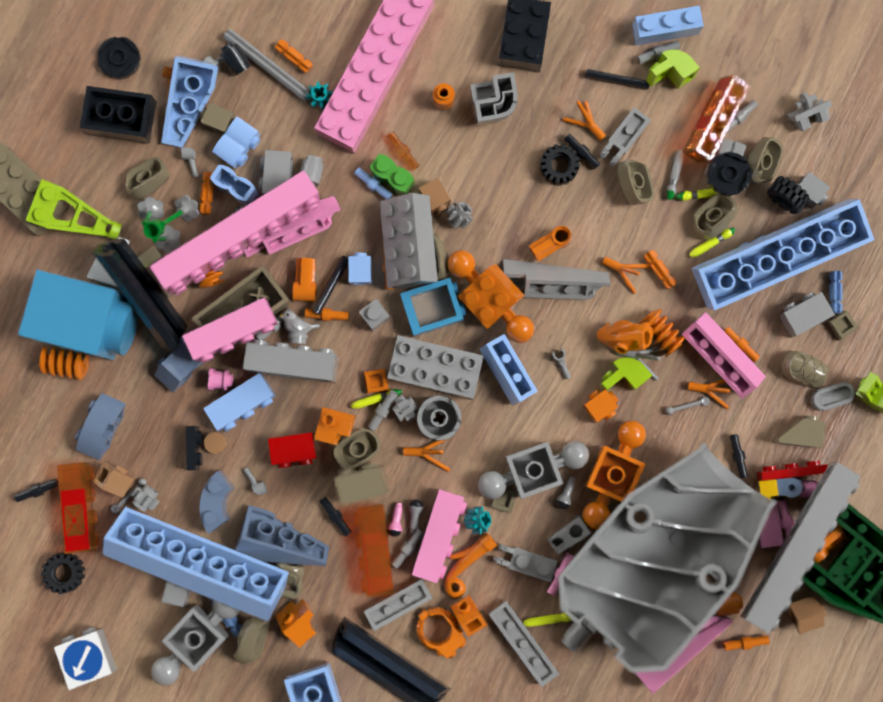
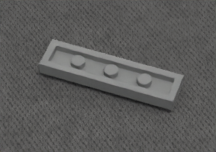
M506 600L488 613L541 687L559 675L557 669Z

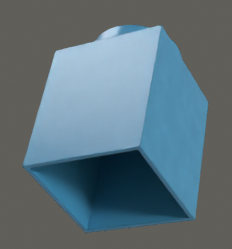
M36 270L18 335L114 360L116 354L123 356L130 349L136 334L139 315L125 296L117 290Z

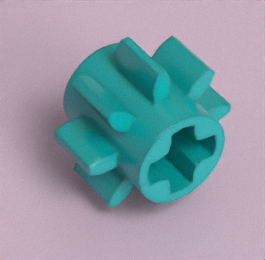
M317 81L316 86H309L311 94L306 95L308 100H313L311 103L313 108L317 105L323 110L324 106L329 102V97L332 96L333 91H328V83L323 86ZM322 93L324 94V97H323V98L320 97V96L317 98V96H316L317 94H319V95H321Z
M483 506L468 509V513L464 517V524L467 529H472V534L487 532V528L491 525V515L489 511L483 512Z

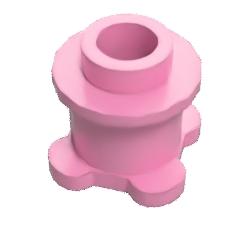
M209 369L208 390L218 388L228 391L229 387L233 386V374H230L229 369L225 371Z

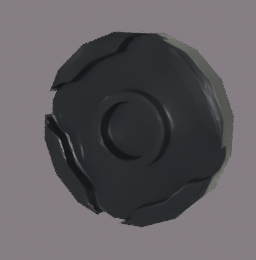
M110 37L98 49L97 61L104 74L112 79L122 80L136 73L140 67L141 55L135 43L127 37Z
M726 152L720 154L708 166V183L720 195H738L751 182L752 171L748 161L738 153Z

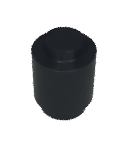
M230 42L221 48L223 53L220 54V57L236 76L250 67L249 59L238 43L233 45Z

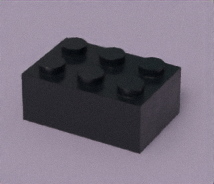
M508 0L498 66L540 72L551 2L542 0Z
M86 86L80 129L87 135L150 143L157 101L150 94Z

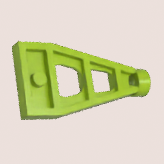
M43 179L40 180L25 219L47 229L102 235L113 240L117 239L122 226L120 223L109 220L65 188ZM64 200L74 207L75 213L71 220L65 221L54 218L53 212L58 201ZM85 211L96 218L93 227L77 224L80 212ZM110 225L108 232H106V226Z

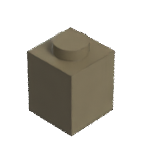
M209 103L207 108L202 110L200 116L201 123L205 128L221 135L225 134L230 124L236 118L233 112Z

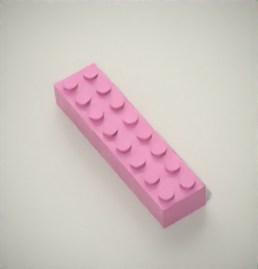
M383 0L314 127L317 135L355 154L434 7V0Z
M303 170L157 261L150 268L163 288L171 296L173 294L177 296L186 291V286L192 282L196 284L205 279V274L211 270L213 272L220 270L225 266L224 262L231 258L235 260L244 254L243 250L246 248H254L261 244L262 238L267 235L271 237L280 232V227L286 223L289 225L293 224L300 218L299 215L305 211L307 213L314 211L318 207L317 204L320 203L319 192Z

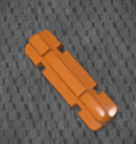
M283 39L277 42L275 49L280 54L284 53L283 56L296 67L299 66V69L304 73L311 70L313 64L308 59L305 60L301 53L292 46L289 47V44Z
M212 172L203 173L204 183H202L201 203H199L198 208L201 214L208 215L211 213L212 206L210 203H212L214 193L213 181L210 178L213 174Z
M651 250L644 255V259L647 263L651 264V269L659 280L662 279V284L668 290L676 285L677 281L673 276L669 275L670 271L662 260H658L657 253Z

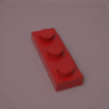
M820 460L808 461L806 462L807 466L798 467V463L784 464L785 469H777L776 466L763 467V471L757 472L758 481L824 474L828 464H820Z

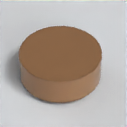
M220 432L209 433L204 440L205 449L212 454L223 452L227 446L226 437Z

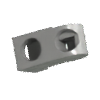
M579 514L564 527L552 534L547 541L556 554H559L591 534V530Z

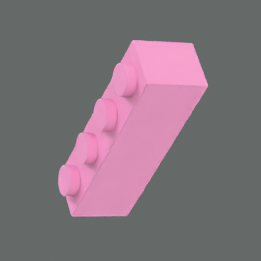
M262 298L183 335V338L193 360L205 363L214 358L213 354L220 351L222 354L234 349L233 345L239 342L245 344L254 340V335L260 332L264 335L275 329L274 326L278 322L268 301Z
M706 312L682 333L688 342L741 399L754 391L766 377Z
M439 489L412 572L413 576L438 583L439 578H444L447 566L443 565L445 557L450 558L454 546L450 544L452 535L457 537L460 528L457 520L459 514L464 515L467 503L463 502V496Z

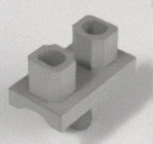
M803 92L799 95L800 101L795 103V107L798 110L787 114L788 121H793L798 131H804L811 127L808 118L811 115H814L816 123L829 120L828 108L832 107L830 100L824 101L820 99L816 101L817 96L815 94L809 96L807 92Z

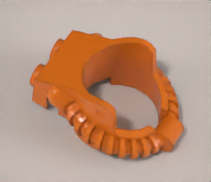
M433 607L432 609L429 608V610L423 609L418 614L419 620H417L418 623L416 624L418 639L421 640V644L423 643V646L427 647V649L435 650L438 656H444L447 659L450 657L452 659L457 653L456 650L466 644L463 630L457 627L458 623H456L455 616L450 611L448 612L447 609ZM429 615L443 616L450 623L451 631L448 638L444 641H431L425 636L423 632L424 620Z

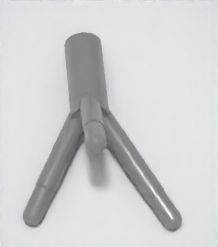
M660 347L628 351L626 354L617 353V355L637 359L653 375L651 377L655 381L658 380L654 372L640 358L659 361V356L648 355V353L660 351Z

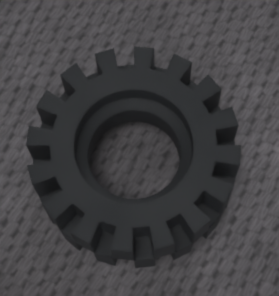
M555 144L552 148L551 146L547 148V151L543 153L540 169L542 176H545L547 182L550 181L552 185L556 183L558 186H562V184L565 183L566 185L575 178L580 167V159L577 157V152L571 150L572 147H565V144H561V146ZM557 157L564 158L568 163L567 170L562 173L554 171L551 165L553 159Z
M778 176L767 190L769 198L773 199L772 201L777 203L780 208L783 207L785 211L789 210L792 214H799L810 200L809 194H806V190L801 189L800 185L795 184V181H790L789 178L784 176Z
M72 553L53 555L42 566L44 568V571L41 572V576L44 575L42 582H46L47 585L45 587L52 589L51 592L64 594L76 590L83 583L82 579L85 578L83 571L86 570L81 565L83 561L78 560L79 557L72 555ZM62 564L67 565L71 570V577L66 582H62L56 577V569Z

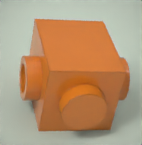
M597 389L588 396L590 400L582 405L595 423H598L603 418L605 421L609 420L617 414L614 410L619 407L616 404L618 402L617 397L612 391L608 392L606 389L601 392Z
M470 595L451 606L458 622L468 637L487 626Z

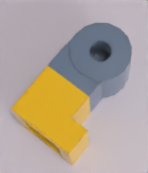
M797 477L759 481L761 495L772 500L773 496L781 495L794 498L799 496L804 490L803 482Z

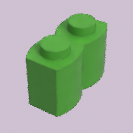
M378 154L370 165L373 176L381 181V183L389 184L392 191L400 196L408 194L415 185L414 178L409 171L396 167L393 160L383 154Z

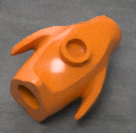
M619 320L611 326L607 322L597 331L596 337L599 342L614 349L617 353L626 354L628 351H640L649 347L653 337V329L648 322L636 324L627 320Z

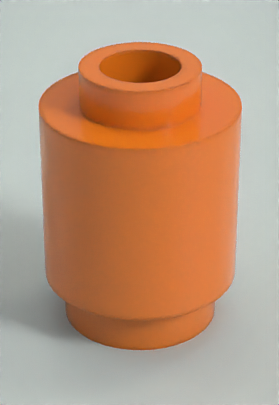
M446 83L437 85L433 91L434 105L440 110L451 108L455 101L454 89Z
M736 591L732 592L714 614L717 616L739 614L740 609H743L742 596H738Z

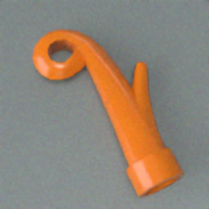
M487 532L472 546L458 553L451 554L450 559L459 560L445 578V591L450 597L460 598L466 590L464 582L456 577L498 545ZM452 583L459 585L458 592L453 591Z

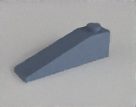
M248 505L235 551L264 562L326 566L329 551L328 545L307 533L302 534L293 529L294 525L289 522L286 524L275 518L276 515L274 513Z

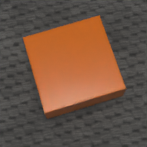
M385 368L364 372L367 394L389 390Z

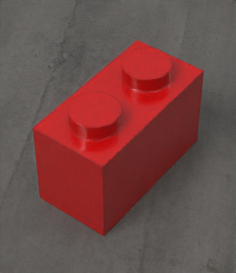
M314 433L269 438L271 465H277L278 469L291 467V462L299 461L300 466L313 464L312 459H317Z

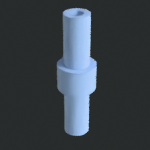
M360 167L355 171L354 174L367 184L366 187L372 192L376 191L386 200L392 197L393 194L380 184L381 181L376 177H371Z

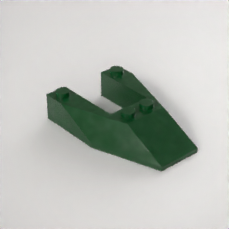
M848 503L845 511L839 513L835 521H837L836 525L851 540L826 571L814 562L812 568L808 572L805 571L801 578L803 580L802 583L828 603L883 624V530Z

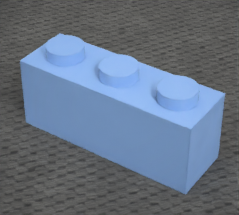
M700 6L637 16L632 27L637 46L699 35L704 25Z
M505 334L479 349L512 406L538 392Z
M258 373L203 409L217 431L224 430V432H228L236 426L235 422L241 418L247 420L255 414V409L260 406L263 409L272 404V399L276 395L263 374Z

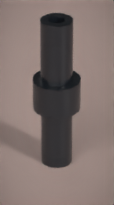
M571 134L565 137L564 140L577 152V156L580 159L583 158L594 170L601 164L589 153L590 149L584 144L581 145Z
M738 434L729 435L733 450L731 455L733 462L736 461L739 477H749L744 461L746 459L745 451L741 449Z
M57 478L43 484L37 483L31 485L30 489L15 494L14 497L17 502L31 497L37 498L44 495V492L59 487L60 484Z
M327 497L321 499L319 503L328 513L329 520L332 524L335 523L346 537L352 530L343 520L342 513L339 509L336 510Z

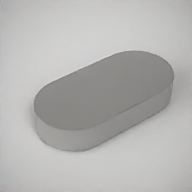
M841 382L816 390L811 395V404L819 411H826L848 404L855 397V389L851 384Z

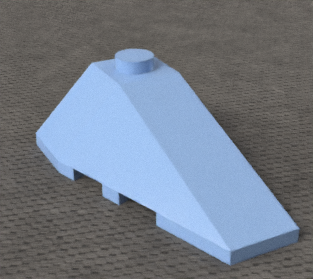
M175 57L161 143L178 147L184 146L215 89L219 66L193 58Z

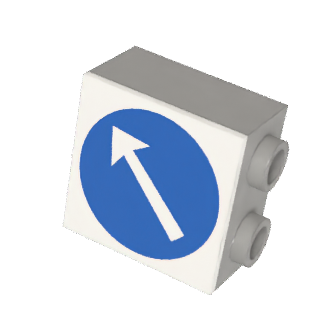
M95 627L82 631L83 636L74 638V635L61 639L62 644L54 647L69 690L112 674L117 670L103 628L95 630Z

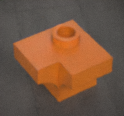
M322 407L314 439L337 445L341 436L350 437L356 416Z
M303 599L296 605L291 601L275 615L282 632L299 648L316 634L310 622L314 614Z

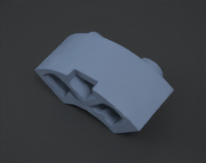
M182 336L179 346L169 357H163L158 362V369L154 375L174 393L192 376V372L200 365L202 366L203 363L193 360Z
M101 393L97 400H92L88 408L90 413L83 427L78 430L75 436V440L78 441L76 450L100 461L109 449L115 431L123 419L126 403Z
M217 471L208 480L201 494L200 516L207 533L214 532L230 520L227 512V500L235 487L223 471Z

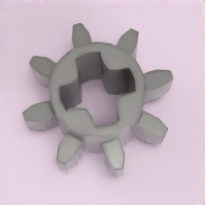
M455 202L446 210V213L449 215L447 217L448 223L457 229L460 227L464 229L474 219L470 216L472 214L471 207L464 202H459V204Z
M402 395L394 400L397 405L392 409L401 422L406 419L410 423L417 418L415 413L419 411V408L411 396L405 399Z
M147 484L143 488L137 486L131 494L135 498L132 501L133 505L144 512L148 508L154 510L160 502L156 499L159 493Z

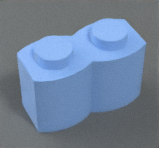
M236 117L225 134L217 142L212 152L233 168L242 167L248 159L247 153L251 148L255 149L260 143L261 139L259 137L261 134L242 119Z
M218 165L210 177L222 192L232 194L243 205L251 204L259 194L249 180L237 176L227 166Z

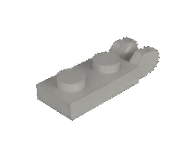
M634 107L608 140V144L599 157L601 159L605 158L613 146L619 151L609 164L614 167L622 155L627 153L651 119Z
M498 543L497 548L500 551L513 553L511 561L497 556L493 557V562L551 582L557 565L556 560L517 547L512 548Z

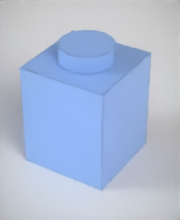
M362 252L354 253V256H348L349 284L372 285L371 256H367V253Z

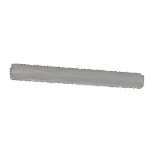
M232 29L226 31L223 37L227 42H232L233 45L238 43L250 60L303 101L308 100L306 95L311 94L308 88Z

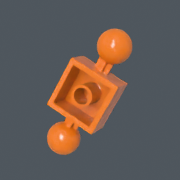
M458 250L452 253L447 262L449 272L457 278H466L470 283L458 296L460 300L487 329L502 318L507 324L506 332L512 341L516 343L529 341L534 334L533 322L527 316L516 315L511 310L525 295L496 264L488 267L480 275L475 270V259L471 253L465 250Z
M626 421L619 427L618 439L621 444L618 451L607 446H601L586 480L585 487L599 492L596 501L589 503L584 508L582 515L584 523L593 530H599L611 516L610 509L608 508L611 498L622 503L635 490L645 467V463L630 457L632 450L641 446L646 439V430L637 421Z

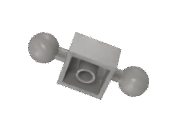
M572 441L563 447L560 454L553 456L548 442L533 446L505 457L510 472L500 474L496 471H488L484 473L478 481V489L485 498L497 499L504 494L506 487L515 484L520 499L562 485L563 481L558 468L567 466L570 469H580L584 467L589 460V450L583 443Z
M213 600V611L209 615L199 605L193 607L162 640L173 654L170 657H161L154 662L151 668L153 680L162 686L173 684L180 675V665L183 662L193 672L198 670L229 637V634L219 623L223 619L234 618L240 610Z

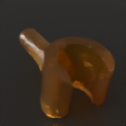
M165 66L162 77L168 79L166 96L168 98L173 68Z

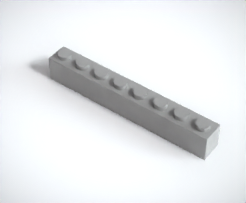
M830 462L742 612L741 618L768 634L771 630L774 631L777 628L781 612L788 609L791 603V595L801 587L803 582L801 578L805 571L808 572L814 564L812 559L817 552L823 549L826 542L824 539L828 532L831 533L836 527L837 521L835 520L839 513H843L847 508V499L850 494H854L858 489L860 475L838 462Z

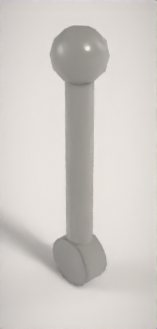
M702 397L699 401L673 408L667 407L665 412L667 415H672L675 411L701 404L704 406L708 405L710 401L708 397Z
M144 478L139 479L138 484L118 504L111 507L112 513L120 512V507L132 496L131 494L136 487H144L147 481Z

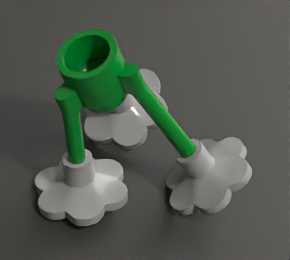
M183 195L175 201L176 213L163 221L159 220L164 216L162 201L148 196L144 201L138 203L139 217L145 219L141 223L144 226L143 232L145 236L152 239L156 246L163 249L166 253H171L173 249L180 247L181 242L179 239L181 234L178 230H174L172 226L165 225L177 217H183L185 221L190 222L193 218L199 216L197 201L191 199L188 195Z

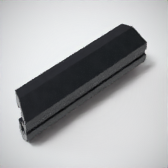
M124 238L114 239L98 245L97 249L93 251L94 256L169 356L177 347L180 337L187 328L186 323Z
M345 616L338 625L332 644V653L404 702H440L451 690L449 686Z

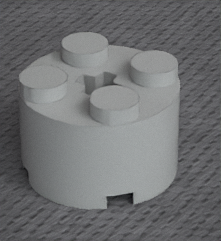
M434 396L427 399L420 406L417 414L420 430L432 440L443 441L451 438L456 434L461 425L462 417L458 405L450 398L444 396ZM438 412L440 415L446 416L441 425L433 421L436 418L435 414Z

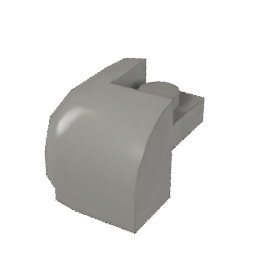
M514 72L492 76V81L470 84L477 126L500 122L513 114L518 99Z

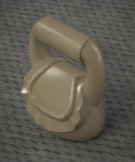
M276 563L275 567L289 572L286 584L296 586V591L285 589L281 597L292 600L297 598L302 591L304 567L301 564Z

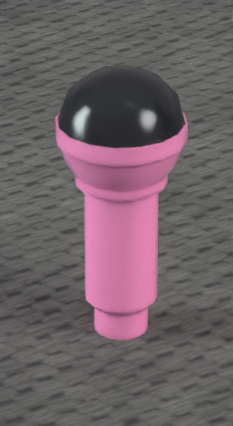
M402 503L395 504L392 522L387 527L388 534L393 537L399 536L402 532L400 523Z

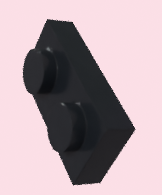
M186 426L187 470H200V466L203 465V454L199 452V444H202L203 434L202 430H199V426Z

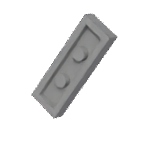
M421 578L364 610V613L373 630L376 631L433 599Z

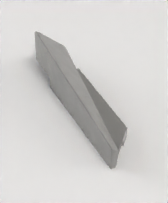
M508 259L503 260V272L519 290H524V297L590 300L600 288L610 286L609 273Z

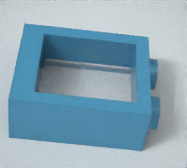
M447 278L400 293L414 337L463 322V316L466 315L463 303H458L456 295L460 293L456 282L452 283L451 279Z

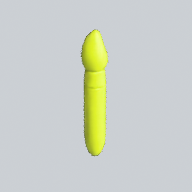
M563 612L562 614L528 618L523 621V624L527 627H534L559 622H570L572 619Z

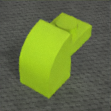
M667 50L662 52L658 62L649 69L650 73L646 81L652 87L668 76L679 89L695 79L700 67L687 53L680 50Z
M625 357L611 363L616 371H608L601 377L603 382L599 385L604 390H608L623 378L632 390H636L653 375L637 359Z
M870 372L867 377L861 380L855 395L861 401L883 414V384L878 375Z

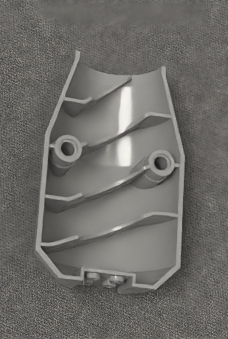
M703 443L698 450L631 492L558 576L561 610L578 625L585 618L588 621L585 625L595 634L600 631L606 636L603 639L604 642L612 649H615L616 646L619 648L614 657L632 673L666 671L738 586L769 512L777 502L766 498L740 480L711 453L707 444ZM638 511L644 512L647 517L646 521L642 524L636 523L633 515ZM677 530H681L685 536L687 548L684 551L669 539ZM708 572H714L717 575L718 581L715 585H709L706 582L705 576Z

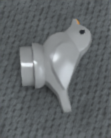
M286 310L279 316L283 319L284 327L289 332L287 335L289 343L306 344L307 333L312 329L320 327V324L307 323L291 310Z

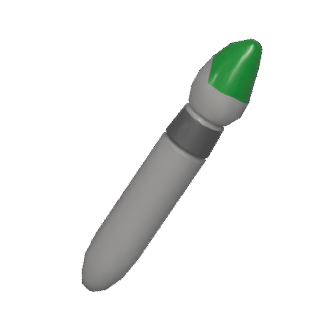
M678 150L674 158L669 185L666 190L668 200L673 199L676 194V186L684 156L682 150Z

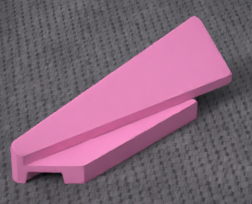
M331 196L320 200V203L317 204L318 207L310 213L305 211L299 215L300 218L293 224L289 225L286 223L280 227L281 231L271 237L267 235L262 238V243L258 246L246 248L243 250L246 257L252 256L265 247L270 255L328 229L332 224L331 217L335 212L340 211L336 198Z
M712 616L666 671L636 672L637 676L652 694L655 693L731 625L733 621L729 617Z

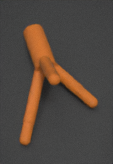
M577 101L576 104L588 123L563 117L562 120L589 128L597 139L601 141L606 134L593 121L588 102H584V108L581 102Z
M606 256L602 262L603 265L619 272L633 294L636 293V290L624 271L638 276L640 272L634 269L651 268V264H621Z
M724 379L710 384L689 382L688 390L707 393L725 409L729 408L723 400L713 393L730 392L729 389L716 387L726 383Z
M445 440L435 441L423 448H403V456H422L445 471H450L449 467L428 455L443 454V450L429 449L443 443Z

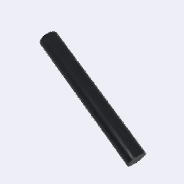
M587 69L585 75L586 78L649 89L650 86L643 79Z
M342 256L312 310L314 314L320 316L348 264L346 256Z

